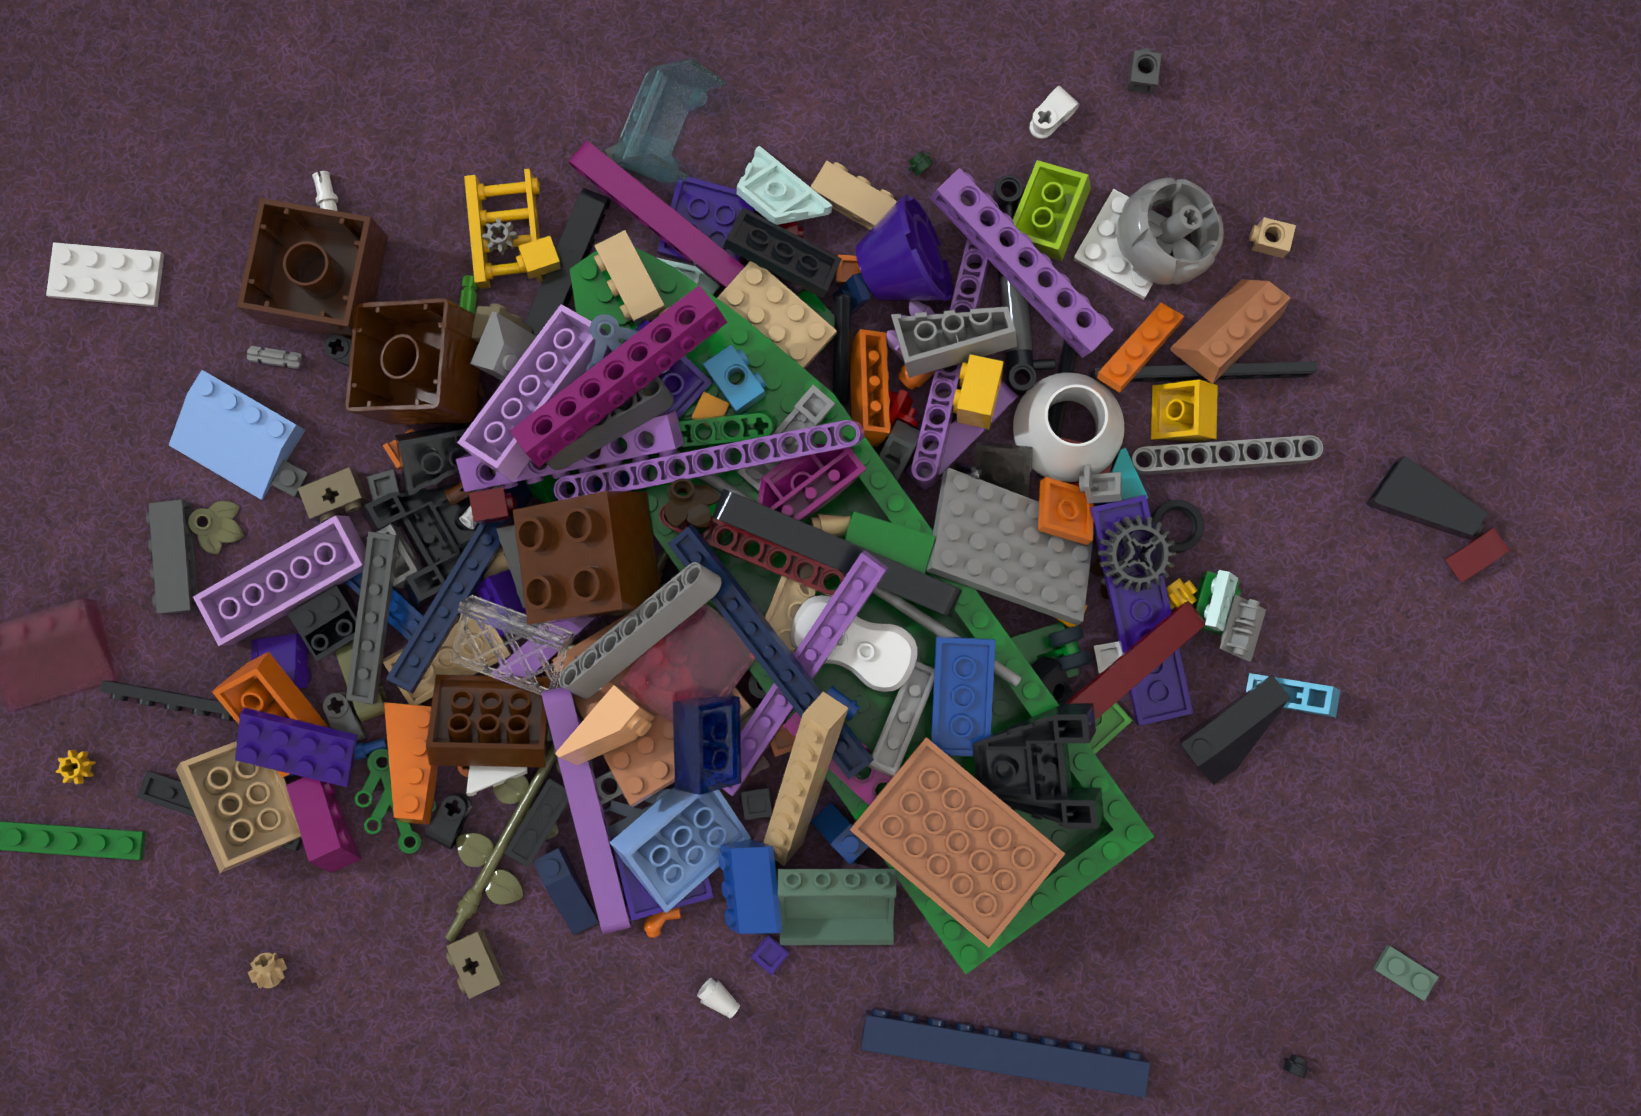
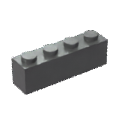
M173 500L148 503L149 511L146 513V521L151 532L148 548L153 558L150 575L155 585V593L152 596L153 606L157 614L162 615L200 612L193 596L198 594L194 532L191 531L188 525V519L192 513L191 502Z

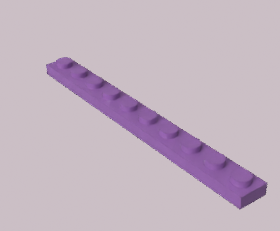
M863 551L793 654L812 680L818 674L889 569V567L867 551ZM775 683L710 778L731 796L737 793L794 709Z

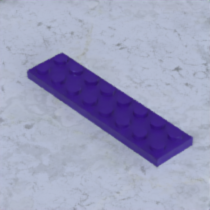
M1146 495L1089 507L1094 521L1093 527L1099 551H1106L1107 546L1100 544L1101 539L1110 540L1105 531L1110 529L1116 532L1113 526L1114 522L1118 521L1124 527V517H1130L1132 523L1135 515L1141 516L1142 523L1146 517H1151ZM1142 530L1129 532L1131 538H1135L1138 543L1152 538ZM1122 539L1117 547V561L1124 554V546L1121 543ZM1134 546L1135 554L1132 557L1140 559L1139 553L1142 550ZM1157 546L1150 555L1153 566L1157 560ZM1100 556L1101 561L1107 560L1106 556ZM1136 564L1122 569L1131 577L1146 574ZM1102 567L1103 573H1105L1110 567ZM1104 575L1122 655L1172 613L1165 580L1160 575L1158 576L1161 580L1159 586L1151 581V590H1145L1141 584L1139 592L1133 591L1132 585L1128 590L1122 589V582L1114 585L1112 581L1115 575L1111 577ZM1179 648L1129 691L1138 726L1193 714Z

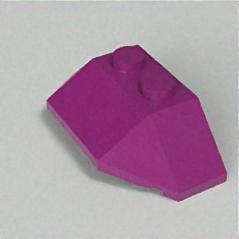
M815 443L820 448L826 445ZM850 447L784 460L761 478L758 503L804 522L841 494L866 471V468Z

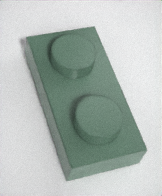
M1389 945L1385 947L1373 967L1375 971L1425 1001L1439 978Z

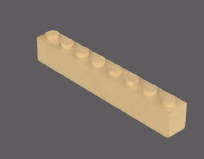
M822 692L802 715L763 842L773 846L775 861L783 866L803 845L848 711V707L825 692Z

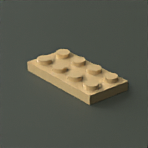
M751 261L717 297L721 302L744 317L804 369L837 334V331L767 269L761 268Z
M482 606L457 620L413 694L400 687L398 688L409 705H419L433 697L436 675H475L510 656L511 651L502 636H499L496 628L491 623L486 609ZM404 648L383 659V664L389 673Z

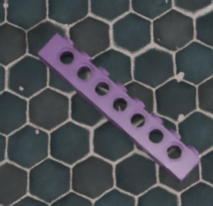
M959 168L930 197L940 210L1082 358L1091 353L1113 331L1108 319L1092 308L1089 299L1073 288L1069 278L1054 268L1050 258L1035 248L1031 238L1016 228L1012 218L997 208L993 198L977 187L975 180L969 173L963 172ZM961 197L967 198L971 206L964 205ZM980 217L986 218L990 223V227L983 225ZM999 237L1005 238L1009 243V247L1003 246ZM1019 257L1027 261L1028 267L1020 264ZM1038 277L1046 281L1047 287L1039 284ZM1057 297L1065 301L1066 308L1059 305ZM1077 317H1080L1084 321V328L1078 325L1076 320Z
M674 410L664 412L621 436L627 442V450L619 446L617 438L600 448V455L593 452L562 470L551 469L548 464L547 466L543 464L538 467L530 459L514 482L498 472L493 476L489 471V467L471 454L457 458L456 462L464 491L475 490L478 492L493 489L492 486L501 485L505 489L518 486V481L527 480V484L543 481V476L551 474L553 479L570 475L569 471L579 469V473L596 470V465L605 464L606 468L615 467L623 464L622 460L632 458L633 463L649 459V454L659 453V457H665L675 454L676 449L683 445L684 441L677 413ZM646 431L650 432L653 435L654 444H650L646 441Z

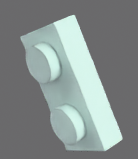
M1218 571V575L1213 579L1211 585V592L1213 594L1211 603L1207 605L1204 613L1205 625L1213 630L1222 632L1225 631L1238 577L1230 572Z

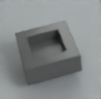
M283 460L270 485L298 498L300 494L298 488L305 485L310 473Z
M394 469L367 477L373 501L392 492L402 493L397 471Z

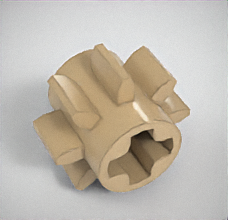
M262 953L250 963L253 970H250L248 974L252 983H257L258 988L275 987L285 978L283 971L287 967L284 959L278 958L277 953Z

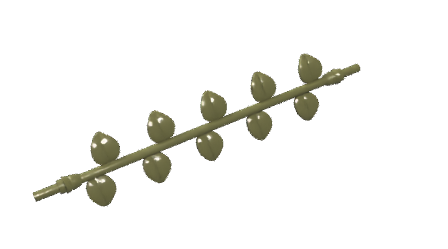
M663 547L656 558L659 584L663 576L661 572L669 559V555ZM631 611L622 612V613H616V614H610V615H613V616H619V615H624V614L626 615V614L630 613ZM570 645L562 650V653L571 649L575 645ZM548 723V741L553 738ZM554 742L546 754L545 768L539 767L530 784L526 776L522 775L515 779L510 778L503 784L493 787L496 797L501 802L506 804L520 802L495 847L491 839L480 833H465L457 838V850L461 861L470 867H480L483 865L484 867L473 887L458 902L459 906L456 910L458 914L445 935L447 940L455 942L467 919H470L477 912L484 888L488 898L495 904L503 905L522 899L524 891L518 878L507 870L495 869L518 827L531 809L530 806L555 761L556 767L561 774L558 758L555 754ZM557 822L545 840L557 836L559 832Z

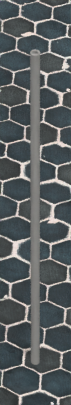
M646 431V441L650 444H654L653 435L650 432ZM676 449V453H675V454L682 453V452H680L679 450ZM679 459L676 463L686 469L685 463ZM715 474L699 477L721 493L724 489H727L753 500ZM878 586L873 591L874 594L934 634L944 637H960L900 596ZM994 661V673L1016 687L1022 677L998 661Z

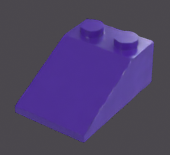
M644 319L635 330L640 331L650 322ZM683 356L674 363L666 373H661L657 376L673 395V404L665 412L676 410L678 419L713 383L686 356Z

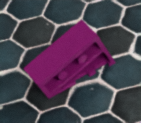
M303 777L286 785L310 863L332 873L362 859L344 818L342 808L335 797L336 788L334 784Z

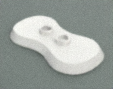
M823 595L811 597L798 609L790 632V640L795 650H797L831 597ZM856 616L825 663L836 664L850 670L873 690L883 692L899 689L909 679L917 660V645L911 634L902 627L892 624L871 623Z

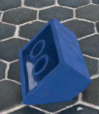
M753 839L720 845L721 853L718 859L724 874V881L721 887L727 902V910H725L724 916L729 929L739 934L781 933L782 925L773 846Z

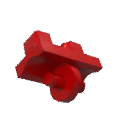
M900 389L899 393L888 391L890 397L889 419L891 431L897 420L917 429L919 423L913 419L917 410L911 407L914 400L908 396L909 393Z

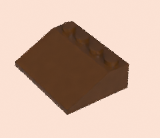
M436 675L426 743L429 765L545 768L548 719L542 692L550 690V677Z

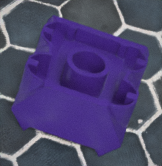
M299 633L251 641L252 660L269 651L299 690L308 687V683L312 679L311 669L307 666V653L309 649Z

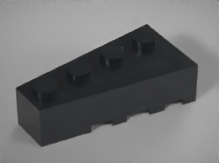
M473 421L395 435L404 486L409 496L419 492L418 490L437 484L442 479L455 473L459 474L456 459L470 453L457 442Z

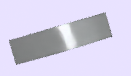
M812 385L772 435L819 426L835 403L816 386ZM790 437L786 442V448L789 452L795 453L798 450L799 443L795 437ZM764 443L758 450L759 456L763 459H766L770 454V448L767 443ZM783 461L739 469L738 473L759 491L761 478Z

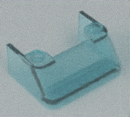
M694 59L652 67L643 79L613 153L612 160L626 170L662 183L686 181L688 175L678 169V161L671 154L687 114L690 110L701 108L705 104L708 97V89L724 87L726 82Z

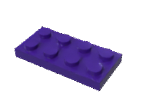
M244 707L240 713L235 761L348 787L351 781L357 735Z

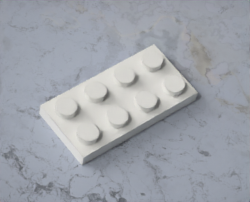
M53 242L46 296L59 299L158 307L164 254L157 251Z

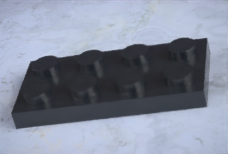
M745 208L741 210L723 245L724 248L732 251L734 254L742 256L759 267L765 268L784 280L790 281L821 298H824L841 261V258Z

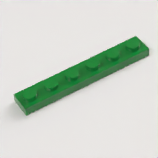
M0 821V850L130 860H142L144 856L146 831Z

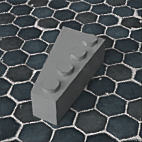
M1008 307L971 309L970 312L955 313V310L944 311V314L927 315V312L915 313V316L891 315L909 378L969 360L970 354L983 357L1017 347L1016 331Z

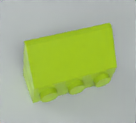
M1038 160L1035 163L1013 222L1021 233H1025L1031 238L1033 245L1040 253H1044L1051 259L1062 262L1091 190L1088 174Z

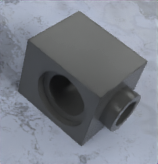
M1147 48L1134 50L1130 59L1126 91L1154 93L1158 85L1162 53H1155L1152 49ZM1144 66L1148 68L1150 73H1142L1138 67Z

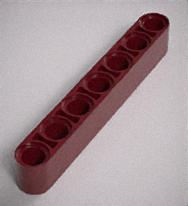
M666 504L660 509L659 518L661 523L672 531L680 534L690 526L685 521L679 527L674 528L666 519ZM711 517L707 530L701 534L712 548L829 597H832L836 590L830 591L827 589L828 579L832 576H838L842 582L845 578V575L835 568ZM726 532H732L734 536L732 543L723 546L721 544V537ZM759 543L760 552L758 555L749 557L747 555L749 545ZM779 554H785L787 557L786 564L782 568H775L773 564L774 558ZM805 565H812L814 573L809 579H801L800 570Z
M1189 601L1183 603L1065 704L1093 703L1095 720L1098 719L1203 628L1206 621Z

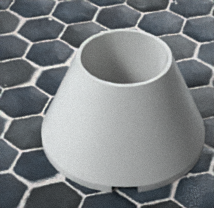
M1059 373L1038 381L1021 398L1014 415V440L1024 461L1038 474L1062 482H1079V476H1084L1085 465L1091 466L1092 474H1098L1106 469L1115 459L1124 437V418L1118 401L1102 383L1078 373ZM1062 401H1074L1082 404L1094 417L1096 424L1095 437L1088 442L1080 444L1069 443L1060 439L1049 425L1048 409Z

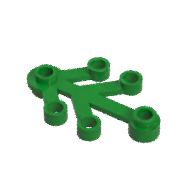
M377 749L370 754L367 765L371 773L362 791H359L355 796L357 806L361 808L368 807L372 803L371 794L381 778L385 790L372 816L364 823V829L369 834H377L381 830V821L389 805H391L393 811L389 754L387 749ZM385 758L388 762L387 766L379 768L376 765L377 759ZM361 794L369 796L367 804L362 805L358 802V797ZM435 800L433 801L432 812L436 809ZM395 818L401 834L398 840L400 850L407 854L416 852L421 846L419 834L411 830L409 823L401 822ZM375 820L378 822L379 827L376 831L368 830L367 824L369 821ZM407 837L415 839V845L411 848L404 845V840Z

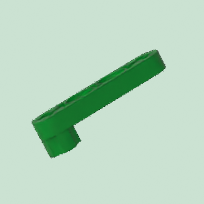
M768 410L678 420L681 431L689 430L688 424H691L690 434L693 441H690V435L682 436L684 444L680 447L738 442L769 436L774 428L777 427L776 416L771 415ZM744 418H748L747 425L750 424V429L748 430L750 435H746L747 425ZM759 418H762L764 423H768V427L764 431L757 427L756 422H758ZM734 420L740 425V433L737 436H731L726 432L725 425L728 421ZM706 423L711 427L712 435L710 438L703 439L698 435L697 427L699 424Z

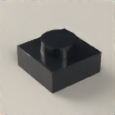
M769 788L741 792L745 820L772 816Z

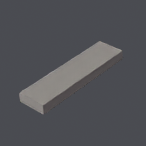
M916 661L909 679L898 691L872 754L874 760L868 767L891 777L898 772L933 687V668Z

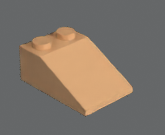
M613 685L555 754L570 763L580 765L634 741L638 736H643L651 728V721L655 717L629 694Z

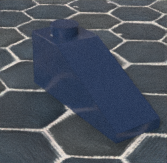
M564 846L533 860L546 890L573 935L599 923Z

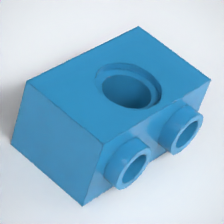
M731 344L706 361L703 366L735 413L741 414L766 396L763 388L767 385L758 372L752 374L747 365L750 361L741 349L736 351ZM738 372L745 376L744 381L739 385L729 382V378L733 373Z

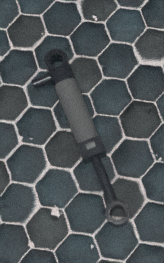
M1006 175L1001 177L996 183L993 199L998 204V207L1002 208L1004 213L1008 214L1013 220L1015 216L1014 207L1021 197L1023 186L1017 177ZM1009 188L1014 192V196L1006 197L1002 194L1001 190ZM1006 240V247H1009V243ZM1019 257L1020 264L1028 267L1027 261ZM998 270L1002 307H1008L1017 338V347L1005 350L1006 384L1017 395H1024L1036 382L1035 371L1055 369L1056 360H1033L1029 302ZM1016 374H1023L1026 376L1028 383L1026 385H1019L1015 382L1014 376Z

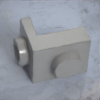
M1084 466V476H1079V487L1081 493L1085 492L1088 504L1122 501L1121 472L1092 474L1091 466Z

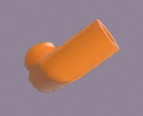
M680 907L671 909L667 913L661 912L648 916L644 922V930L647 936L651 938L658 937L661 934V927L666 920L680 919Z

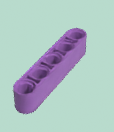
M1002 380L991 423L1019 397ZM957 419L951 424L938 478L986 429L957 423ZM933 442L926 450L934 451L939 445ZM911 464L905 473L913 479ZM922 468L917 475L926 478L932 474V470Z

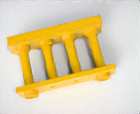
M524 169L525 182L485 186L484 183L480 184L476 175L464 176L474 282L479 289L491 288L490 279H494V276L521 273L518 263L499 265L488 263L487 253H491L487 246L491 241H485L482 237L485 234L487 223H496L497 218H500L502 222L529 219L531 234L519 235L518 239H513L514 247L540 239L536 194H540V184L538 177L534 178L530 169ZM527 193L528 208L495 212L483 210L482 200H486V197ZM544 275L536 277L537 280L542 282Z

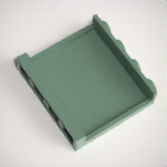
M778 869V898L782 925L780 945H893L896 869Z

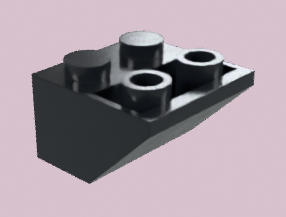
M343 585L332 586L287 614L316 662H319L354 640L358 608Z

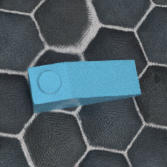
M1249 673L1246 692L1269 676ZM1275 677L1290 697L1283 708L1336 718L1340 696L1339 689L1333 686Z

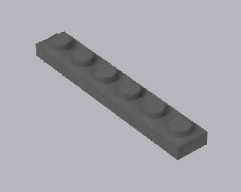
M368 531L346 700L369 704L377 703L400 535Z

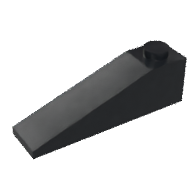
M1272 674L1180 738V744L1197 767L1214 785L1240 766L1290 697Z

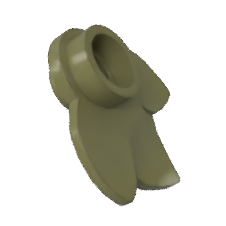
M218 501L208 509H196L190 514L188 519L189 528L198 535L199 545L206 552L218 555L222 548V542L233 543L244 538L242 529L232 520L240 509L239 505L229 501ZM206 517L208 519L207 526L200 527L197 523L198 519Z

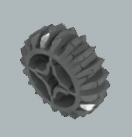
M1135 515L1133 523L1130 517H1124V527L1120 522L1116 521L1113 523L1116 532L1110 529L1105 531L1110 540L1101 539L1100 544L1107 546L1106 551H1098V555L1106 556L1107 560L1101 561L1100 566L1110 567L1104 575L1106 577L1115 575L1112 581L1114 585L1122 582V589L1128 590L1132 585L1133 591L1139 592L1141 584L1145 590H1151V581L1159 586L1161 584L1159 575L1168 578L1169 573L1164 570L1165 567H1174V563L1169 562L1168 557L1176 556V552L1168 551V547L1173 546L1175 542L1174 540L1165 541V538L1170 534L1169 530H1163L1159 533L1162 528L1161 522H1156L1152 526L1153 521L1151 517H1146L1142 523L1141 516ZM1142 530L1152 538L1138 543L1135 538H1131L1129 532ZM1122 539L1121 543L1124 546V554L1117 561V547ZM1134 546L1142 550L1139 553L1140 559L1132 557L1135 554ZM1157 546V560L1153 566L1150 555ZM1136 564L1146 574L1131 577L1122 569Z

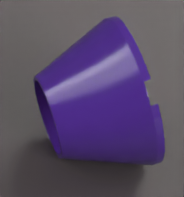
M904 195L856 245V258L861 274L869 290L879 301L948 300L953 296V281L947 259L942 261L937 247L941 245L939 237L920 203L914 197L907 198L909 195Z

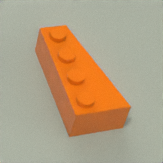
M384 702L394 818L405 823L430 825L439 765H429L426 749L431 706Z

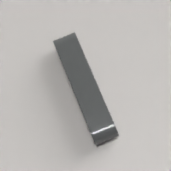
M656 377L646 387L636 392L621 406L610 412L599 423L584 432L546 463L554 470H562L667 411L673 404L672 393L662 380Z

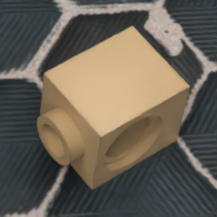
M1264 217L1258 225H1253L1249 237V241L1253 242L1251 250L1284 258L1290 252L1296 225ZM1265 233L1273 234L1276 242L1268 241Z

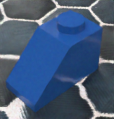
M832 802L811 821L849 864H852L869 847L849 830L853 824Z

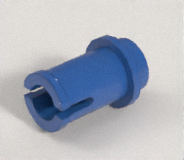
M833 685L826 693L848 707L845 718L849 721L860 708L856 704L857 700H850Z

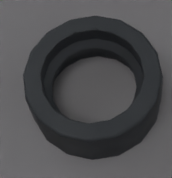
M1171 500L1160 505L1151 514L1152 525L1156 522H1161L1162 517L1170 511L1185 513L1192 523L1190 536L1185 541L1168 547V551L1181 553L1193 548L1201 540L1204 531V520L1200 511L1192 503L1184 500Z

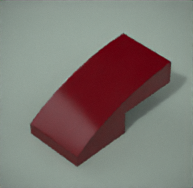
M1494 527L1471 540L1466 546L1445 558V561L1462 583L1510 550Z

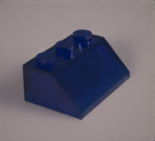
M693 697L673 702L675 789L702 795L742 783L740 697Z

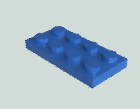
M936 636L931 742L947 755L974 756L973 742L991 735L995 639Z

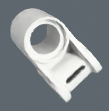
M1061 86L1056 87L1034 111L1029 127L1031 134L1037 139L1048 138L1075 113L1080 103Z

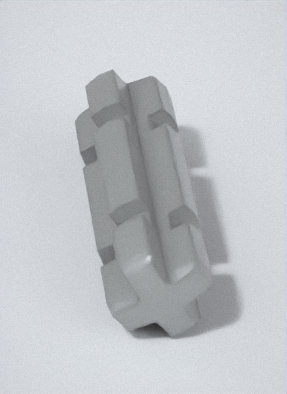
M250 346L247 350V360L250 362L259 363L261 361L262 364L280 367L287 365L288 368L299 369L302 366V354L290 352L288 354L287 351L270 348L263 350L262 347Z

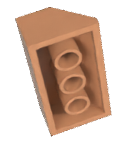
M1241 279L1170 350L1213 384L1284 314L1291 297L1270 281Z

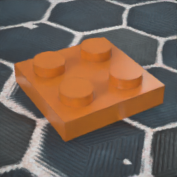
M1045 477L1040 481L1038 531L1088 545L1093 541L1094 521L1089 507L1094 506V503L1088 504L1085 492H1080V487Z

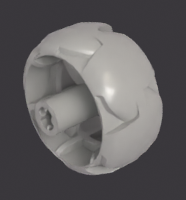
M1166 177L1145 184L1128 198L1117 222L1116 235L1123 257L1129 260L1133 266L1132 270L1136 274L1154 284L1180 285L1191 281L1211 267L1222 247L1224 228L1221 215L1217 214L1213 200L1206 191L1189 180H1175L1171 177ZM1162 205L1172 210V216L1158 226L1148 220V212L1152 206L1158 207ZM1191 234L1192 243L1184 239V237ZM1160 236L1165 243L1172 244L1174 257L1166 253L1158 245L1156 238Z

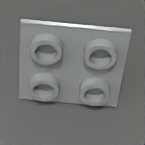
M1235 595L1225 631L1221 636L1219 649L1251 662L1266 609L1259 606V601L1253 599L1246 600Z

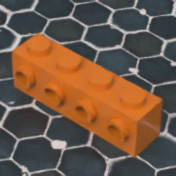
M860 329L850 342L851 419L863 426L864 436L870 445L879 447L886 437L890 435L891 431L886 333Z

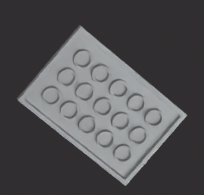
M947 468L942 476L933 536L936 537L928 561L927 572L1079 625L1084 619L1093 541L1088 545H1084L1038 531V501Z

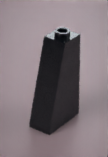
M1406 456L1394 461L1366 502V505L1371 508L1461 538L1478 535L1486 524L1483 520L1488 512Z

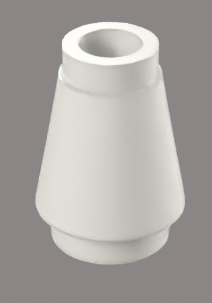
M709 978L697 994L702 1004L727 1016L729 1019L736 1014L740 1007V1004L736 1002L719 980L715 981Z

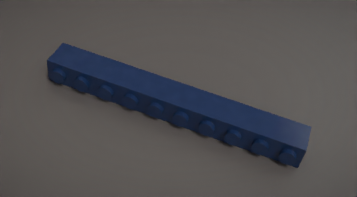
M873 1007L872 1011H866L861 1050L1146 1097L1150 1062L1143 1057V1053L1138 1051L1126 1050L1125 1054L1115 1053L1113 1047L1098 1045L1097 1049L1086 1048V1043L1070 1040L1069 1045L1058 1043L1057 1038L1051 1036H1041V1040L1032 1039L1029 1033L1013 1031V1035L1002 1034V1029L992 1026H985V1031L973 1029L974 1025L971 1023L958 1021L957 1026L945 1024V1019L938 1017H929L928 1021L917 1019L918 1015L908 1012H901L900 1016L889 1015L890 1010Z

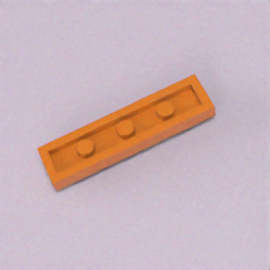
M1161 302L1098 372L1097 379L1120 393L1180 326L1184 316Z

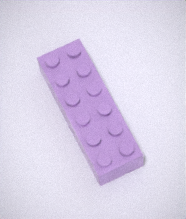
M561 304L457 443L473 457L514 482L530 461V458L523 451L510 430L587 371V365L592 360L596 340L590 333L591 321ZM600 327V333L603 335H607L604 329ZM607 345V348H606V352H605L604 358H605V357L610 353V351H611V349L609 348L608 345Z
M335 515L193 596L218 646L234 645L286 616L332 586L340 585L363 572L366 548L349 516Z

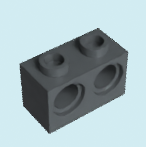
M899 420L896 421L879 455L896 481H898L920 434L919 430Z

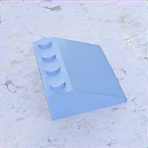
M202 370L186 395L169 446L263 500L272 486L270 484L283 460H288L304 434L305 429Z
M695 769L609 843L661 909L667 913L720 866L718 859L721 853L720 845L750 840L751 837L710 777Z

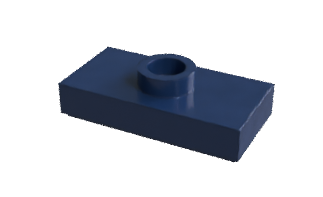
M861 273L852 275L832 294L834 301L836 295L847 294L852 297L851 316L871 299Z

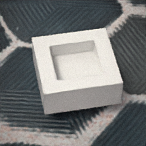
M1119 641L1094 646L1099 674L1122 655Z

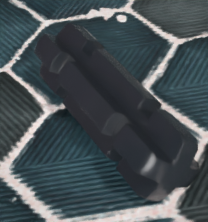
M960 462L955 464L956 471L980 480L979 475L983 473L980 467Z

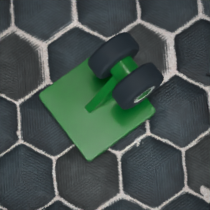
M1059 622L1011 637L1030 665L1041 656L1057 659L1061 663L1062 671H1066L1068 678L1079 675L1078 667L1092 662L1089 650L1080 651L1077 640L1084 638L1080 625L1065 629L1064 624Z

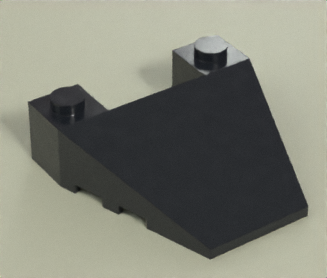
M456 484L428 490L423 488L410 496L407 492H392L364 505L363 516L372 532H377L389 524L402 527L425 568L405 577L404 588L416 609L433 602L479 526V523H477L474 529H470L459 519L471 506L469 497L456 503L454 506L448 501L444 490Z
M1062 704L973 742L976 779L1014 811L1016 809L1032 814L1031 817L1040 820L1045 818L1057 822L1059 826L1065 828L1098 829L1104 816L1101 788H1072L1068 743L1091 742L1096 733L1094 704Z

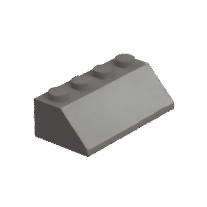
M492 311L470 364L504 381L537 336L497 312Z

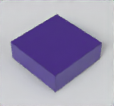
M768 934L750 957L768 973L773 975L790 952Z

